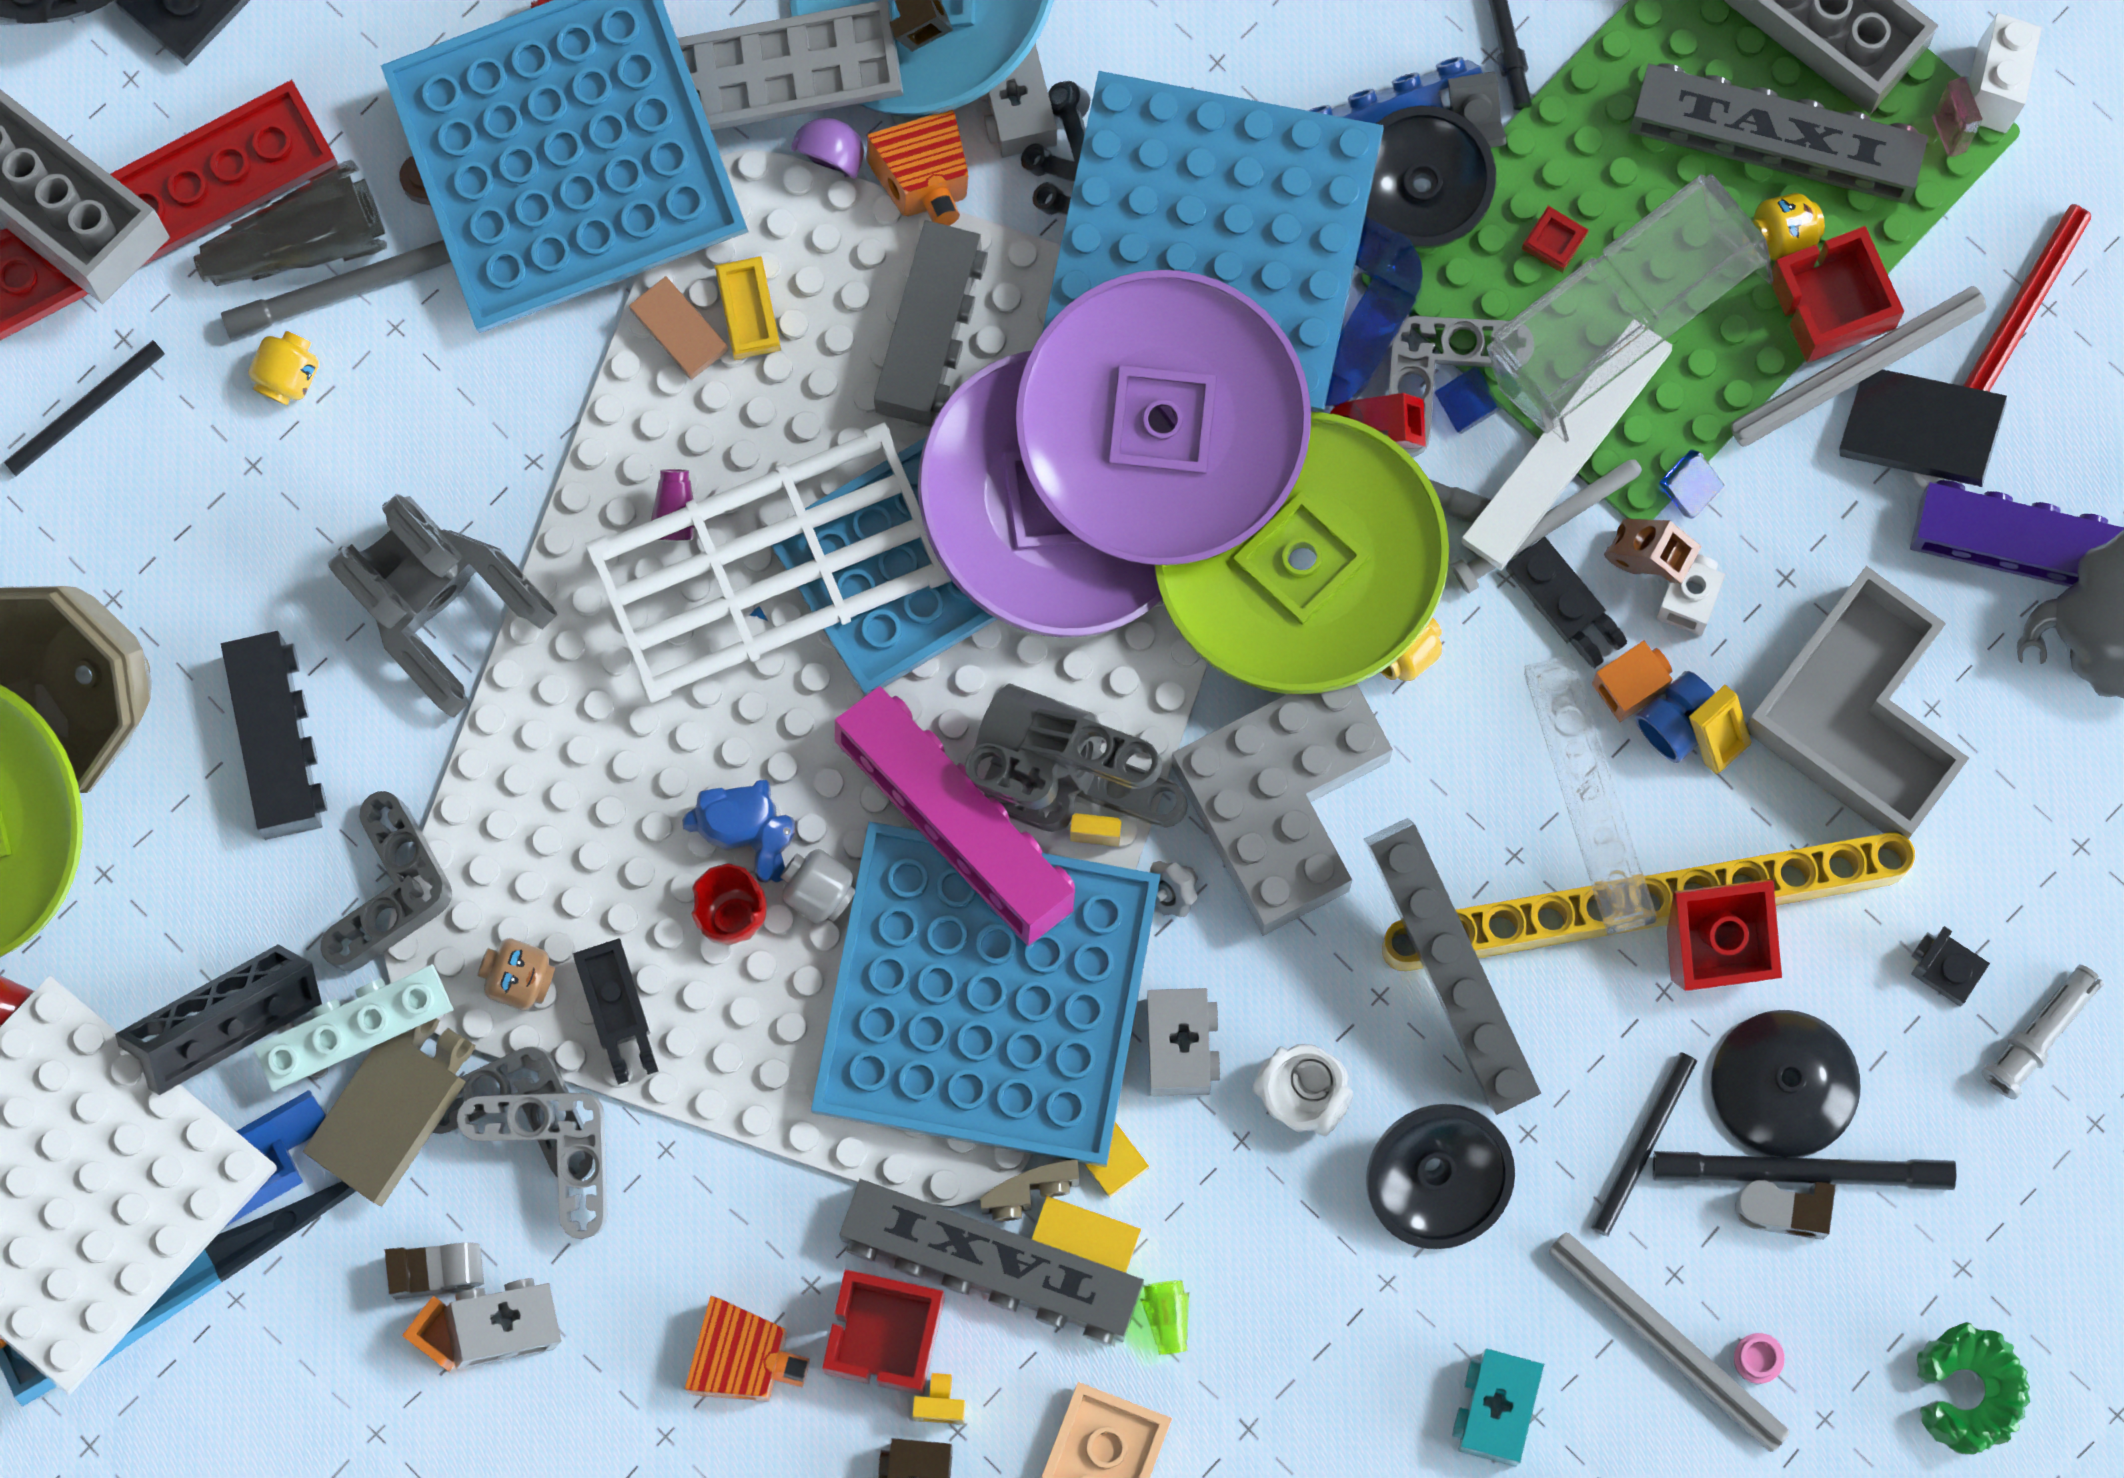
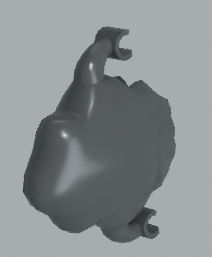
M2123 530L2107 543L2089 549L2080 557L2077 570L2079 581L2066 589L2057 598L2047 600L2034 609L2025 623L2023 636L2018 640L2016 647L2020 663L2023 662L2022 654L2027 647H2038L2040 649V664H2043L2047 659L2046 643L2041 635L2047 629L2055 627L2060 638L2071 648L2070 659L2073 672L2088 681L2099 696H2117L2124 699Z

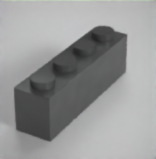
M927 220L924 221L874 395L876 413L931 427L935 413H938L948 400L950 386L944 384L948 368L956 369L958 366L963 341L956 340L961 323L967 325L970 323L975 305V296L969 295L973 279L982 280L988 258V252L982 251L981 234Z

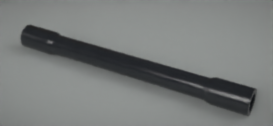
M1654 1151L1652 1162L1653 1181L1766 1180L1768 1182H1822L1828 1184L1905 1186L1910 1189L1955 1190L1957 1179L1955 1160L1909 1159L1907 1161L1703 1155L1699 1152Z

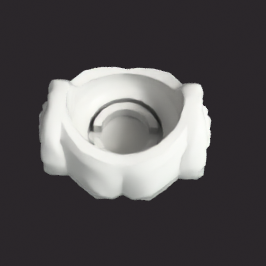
M1304 1043L1296 1044L1289 1049L1279 1046L1273 1056L1263 1062L1252 1086L1253 1093L1263 1099L1270 1116L1278 1121H1282L1287 1127L1296 1132L1315 1131L1321 1136H1328L1336 1128L1347 1113V1109L1354 1098L1353 1090L1348 1087V1072L1342 1062L1322 1048Z

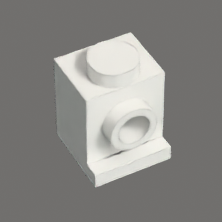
M1698 554L1683 583H1669L1656 619L1702 636L1726 576L1725 573L1717 571L1719 564L1707 556ZM1691 582L1702 586L1703 592L1700 594L1691 593L1687 589L1686 583Z

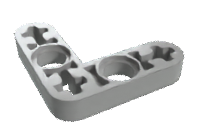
M1425 316L1407 317L1399 322L1393 334L1389 395L1399 393V382L1403 377L1410 374L1419 375L1426 383L1425 392L1419 397L1424 399L1426 447L1403 448L1411 457H1417L1422 454L1429 446L1431 439L1436 364L1496 368L1520 367L1530 359L1534 348L1532 335L1528 328L1515 321ZM1412 328H1420L1423 337L1437 338L1435 328H1444L1441 337L1444 353L1434 354L1436 350L1435 343H1421L1418 351H1410L1409 344L1401 341L1402 337L1410 336ZM1465 329L1475 334L1477 345L1471 353L1460 355L1450 348V338L1458 330ZM1483 331H1492L1491 341L1499 342L1506 341L1508 333H1516L1518 341L1526 343L1525 348H1518L1515 356L1509 357L1506 356L1505 348L1490 346L1492 356H1482L1485 349Z
M588 1093L488 1095L470 1098L461 1105L457 1115L458 1127L462 1134L470 1140L557 1139L560 1225L565 1233L578 1239L593 1237L602 1231L608 1216L604 1108L598 1098ZM552 1101H559L557 1111L575 1110L577 1108V1101H583L584 1109L592 1110L593 1120H588L584 1123V1130L578 1129L577 1121H557L560 1131L553 1132L555 1112ZM502 1102L510 1103L506 1117L510 1133H503L505 1123H489L485 1125L484 1133L479 1132L477 1124H470L469 1116L478 1112V1104L484 1105L486 1113H505ZM528 1102L536 1103L544 1112L542 1126L533 1132L523 1129L517 1118L521 1106ZM578 1151L589 1153L595 1161V1171L587 1180H578L569 1171V1160ZM596 1185V1195L586 1194V1208L589 1211H595L596 1220L588 1222L586 1230H581L580 1222L571 1220V1212L580 1208V1194L569 1196V1186L581 1189Z

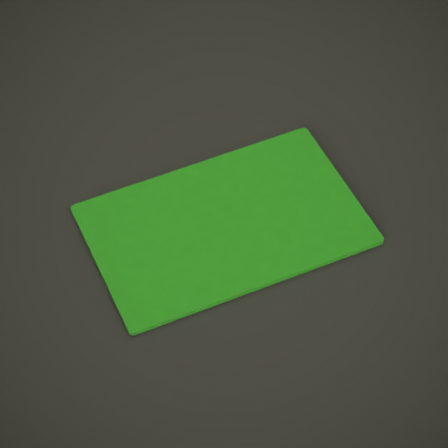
M1629 0L1531 100L1532 106L1523 108L1504 127L1506 144L1491 148L1496 165V187L1492 203L1481 222L1463 238L1440 247L1414 248L1392 242L1363 271L1362 283L1402 320L1413 316L1515 321L1527 327L1532 335L1534 348L1532 356L1522 366L1516 368L1454 366L1537 440L1544 434L1633 319L1672 344L1670 355L1576 474L1585 483L1590 485L1627 460L1635 459L1642 468L1640 475L1604 499L1626 519L1654 520L1734 437L1730 424L1766 403L1806 361L1790 327L1794 314L1785 316L1769 280L1776 261L1769 259L1761 249L1753 245L1750 239L1749 225L1754 220V213L1758 205L1767 199L1792 193L1803 194L1810 201L1815 202L1820 207L1825 222L1823 237L1820 238L1817 245L1820 252L1826 240L1866 226L1886 272L1889 274L2018 139L2020 128L2014 122L2007 133H2002L1961 119L1969 83L1928 48L1870 115L1723 0ZM1661 63L1674 64L1684 69L1687 74L1703 78L1707 75H1716L1726 78L1731 82V85L1749 90L1753 87H1763L1776 92L1778 97L1792 101L1810 99L1821 103L1824 109L1839 113L1846 111L1861 112L1869 116L1871 121L1886 125L1892 123L1910 125L1916 128L1918 133L1929 135L1916 188L1908 204L1629 133L1648 64L1656 66ZM1547 206L1552 207L1589 229L1587 237L1563 274L1522 250L1524 241ZM1816 261L1814 268L1820 266L1818 261ZM1412 328L1428 343H1435L1436 350L1440 354L1444 353L1441 342L1444 328H1435L1437 338H1425L1422 336L1420 328ZM1465 329L1456 331L1449 341L1452 351L1460 355L1471 353L1477 345L1475 334ZM1483 331L1485 349L1482 356H1492L1490 346L1505 348L1506 356L1509 357L1515 356L1518 348H1525L1526 343L1519 342L1516 333H1508L1507 340L1499 342L1491 341L1492 331Z

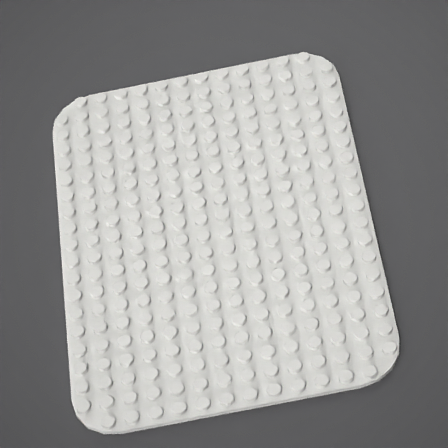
M744 149L721 155L749 232L636 275L522 571L554 607L557 616L542 630L533 625L528 619L518 617L508 608L422 831L451 885V901L440 915L402 939L383 954L390 984L430 965H434L454 1009L437 1017L440 1022L433 1033L441 1036L449 1028L475 1044L474 1051L498 1059L521 1048L530 1046L541 1047L553 1057L564 1082L856 1183L859 1182V1179H863L936 1206L953 1208L980 1201V1198L994 1187L1021 1174L1033 1154L818 1115L811 1112L853 898L834 922L827 918L820 923H814L783 900L782 893L787 883L786 881L782 880L776 883L770 880L764 883L756 878L754 873L756 853L751 846L724 850L708 843L698 831L688 832L684 830L682 824L684 815L696 807L699 792L715 788L728 790L753 786L756 781L767 780L770 783L771 799L776 805L777 816L788 815L793 817L795 821V834L792 841L781 853L785 867L795 854L798 853L805 858L811 851L821 849L852 872L853 882L851 886L855 888L869 821L918 830L835 742V719L865 696L822 629L760 654V659L752 663L748 659L670 691L671 696L651 703L645 696L646 690L641 680L642 677L597 568L595 569L591 557L586 553L585 543L605 535L608 539L651 521L658 482L660 480V470H689L693 499L697 503L777 470L776 466L782 463H786L788 466L865 435L864 430L884 422L890 429L896 453L903 451L926 437L930 429L929 426L878 414L875 412L874 395L924 221H931L928 212L925 211L909 217L904 216L881 185L860 178L844 177L845 173L784 153ZM959 211V219L950 226L981 234L982 251L988 252V258L982 280L973 279L969 295L975 296V305L969 325L961 323L956 340L963 341L958 366L956 369L948 368L944 384L950 386L949 397L971 376L989 364L1007 356L1033 350L1042 334L1061 244ZM762 256L781 351L734 360L715 265ZM665 276L669 278L728 346L729 351L693 380L684 373L629 308L631 303ZM883 448L795 483L804 508L886 461L887 457ZM783 488L706 519L704 523L714 547H717L795 515L786 490ZM694 528L692 540L671 541L657 539L605 560V564L616 588L705 552ZM771 546L722 565L733 592L786 571ZM712 569L623 605L633 632H636L723 597V594ZM797 588L741 610L752 637L812 613ZM1161 600L1151 610L1122 627L1102 634L1079 638L1042 636L1020 630L1000 620H996L883 689L891 698L898 696L905 702L912 713V720L923 731L929 729L939 738L944 746V753L955 765L961 763L965 766L967 756L976 745L980 725L993 697L1001 688L1011 683L1097 715L1101 725L1149 742L1161 757L1162 770L1160 776L1169 778L1172 769V753L1179 749L1209 663L1202 659L1185 642L1175 628L1166 611L1163 600ZM730 614L641 651L652 677H655L741 642L742 639ZM1102 738L1100 750L1104 753L1107 744L1106 740ZM1136 753L1126 763L1148 771L1151 767L1152 759L1146 753ZM993 756L985 758L978 765L977 775L979 778L984 780ZM1110 781L1107 786V795L1112 798H1122L1130 792L1131 788ZM1163 792L1158 793L1152 799L1151 810L1154 813L1157 812ZM1077 795L1074 800V815L1079 813L1114 817L1121 820L1119 847L1071 842V822L1060 831L1048 832L1009 818L1010 823L1020 833L1026 831L1037 841L1042 853L1134 870L1137 869L1152 824L1097 805ZM995 797V799H997L999 802H1009L1001 798ZM1055 798L1051 804L1042 808V811L1047 818L1051 811L1059 812L1061 807ZM726 863L746 868L763 889L767 902L765 920L752 938L728 946L711 942L701 933V930L697 928L691 914L694 909L692 886L695 881L709 868ZM418 875L414 879L419 882L424 891L421 899L428 901L432 897L430 889L433 886ZM395 908L392 909L388 930L396 922L397 913ZM507 938H513L543 949L549 957L548 965L555 967L554 975L543 1003L534 1002L525 1011L489 999L484 992L486 979L477 976L487 948L496 951L500 943ZM618 938L622 941L651 1034L647 1036L659 1072L648 1075L647 1071L643 1069L636 1039L618 1044L621 1056L625 1059L629 1071V1081L619 1085L615 1078L607 1050L601 1046L572 954ZM528 1055L524 1057L526 1065L524 1068L535 1072L544 1068L541 1060L532 1061Z

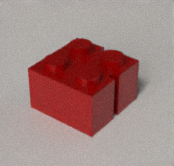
M1866 226L1826 240L1821 252L1816 244L1777 259L1769 276L1770 283L1785 316L1794 314L1790 327L1806 363L1893 331L1905 312ZM1816 261H1818L1820 266L1814 268Z
M845 1269L834 1314L838 1321L847 1323L845 1331L841 1325L832 1324L822 1365L824 1374L866 1384L870 1383L872 1374L877 1376L879 1387L923 1396L945 1302L944 1291Z

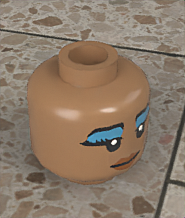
M507 938L500 943L496 951L487 948L477 976L486 979L484 992L489 999L525 1011L534 1002L543 1003L551 984L555 967L548 965L549 957L543 949L513 938Z

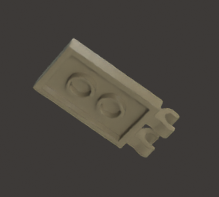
M437 1018L373 1046L302 1151L380 1207L385 1204L466 1083L456 1073L473 1053L475 1044L447 1028L438 1039L434 1058L420 1050L427 1038L438 1027L440 1020Z

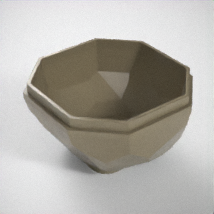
M9 586L0 588V685L17 694L43 717L66 751L73 767L80 793L91 792L129 744L150 702L152 680L148 660L137 637L94 596L78 587Z

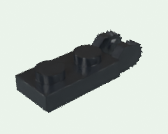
M1546 537L1540 539L1507 565L1506 570L1566 644L1570 642L1591 667L1596 668L1604 662L1599 648L1583 633L1592 624L1595 625L1605 640L1615 649L1620 650L1628 644L1624 633L1618 628L1612 618L1605 614L1606 609Z
M618 938L572 953L601 1046L607 1050L618 1085L629 1081L627 1064L621 1056L618 1044L633 1039L637 1040L643 1069L647 1071L648 1075L659 1072L647 1036L651 1033L621 939Z

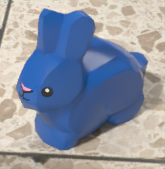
M760 780L756 781L753 786L728 790L715 788L699 792L696 807L689 810L682 819L683 829L688 832L698 831L708 843L724 850L751 846L756 853L754 866L756 878L764 883L770 880L776 883L782 881L783 879L780 878V875L785 869L781 853L792 841L795 834V821L793 817L788 815L777 816L776 805L771 799L769 781Z

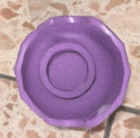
M819 118L807 122L796 132L791 146L793 152L798 150L812 162L830 169L841 170L842 173H845L844 177L850 176L853 179L857 178L864 157V147L860 136L848 124L833 118Z

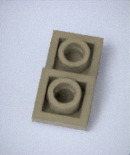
M1078 1160L1062 1161L1040 1166L1004 1181L980 1198L982 1215L992 1214V1221L995 1222L1022 1219V1211L1032 1210L1031 1190H1040L1041 1197L1069 1195L1070 1187L1079 1186Z

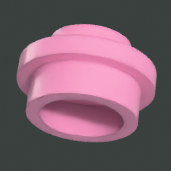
M1750 1334L1744 1337L1735 1348V1368L1742 1378L1751 1383H1768L1774 1380L1783 1370L1785 1363L1784 1350L1781 1344L1768 1334Z

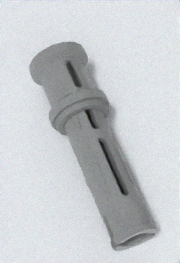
M2079 964L2065 984L2039 1012L2034 1021L2023 1032L2013 1033L2007 1040L2008 1048L1993 1065L1987 1064L1981 1071L1984 1079L2005 1097L2016 1100L2022 1093L2021 1085L2036 1068L2042 1069L2048 1062L2049 1054L2047 1051L2052 1047L2053 1043L2073 1022L2088 1001L2103 987L2104 982L2102 979H2098L2099 975L2089 967Z

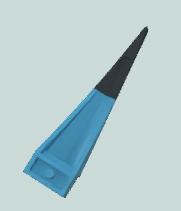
M341 1181L279 1210L218 1234L95 1369L355 1193L356 1190ZM7 1344L0 1349L1 1370L14 1398L22 1407L57 1387L11 1346Z

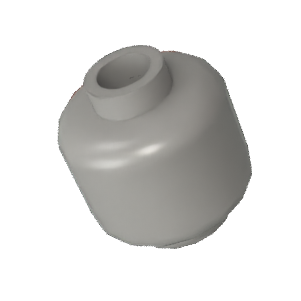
M821 849L811 851L805 858L798 853L795 854L780 875V878L787 882L782 893L783 900L814 923H820L827 918L834 922L855 894V888L851 886L853 882L852 872Z

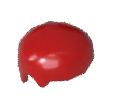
M730 863L711 867L692 886L694 909L691 914L697 928L701 930V933L711 942L728 946L749 940L763 924L767 909L765 893L746 868Z

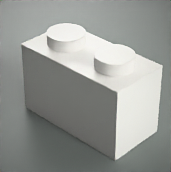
M1996 13L1977 44L1961 119L2007 133L2026 105L2042 31L2041 26L2002 13Z

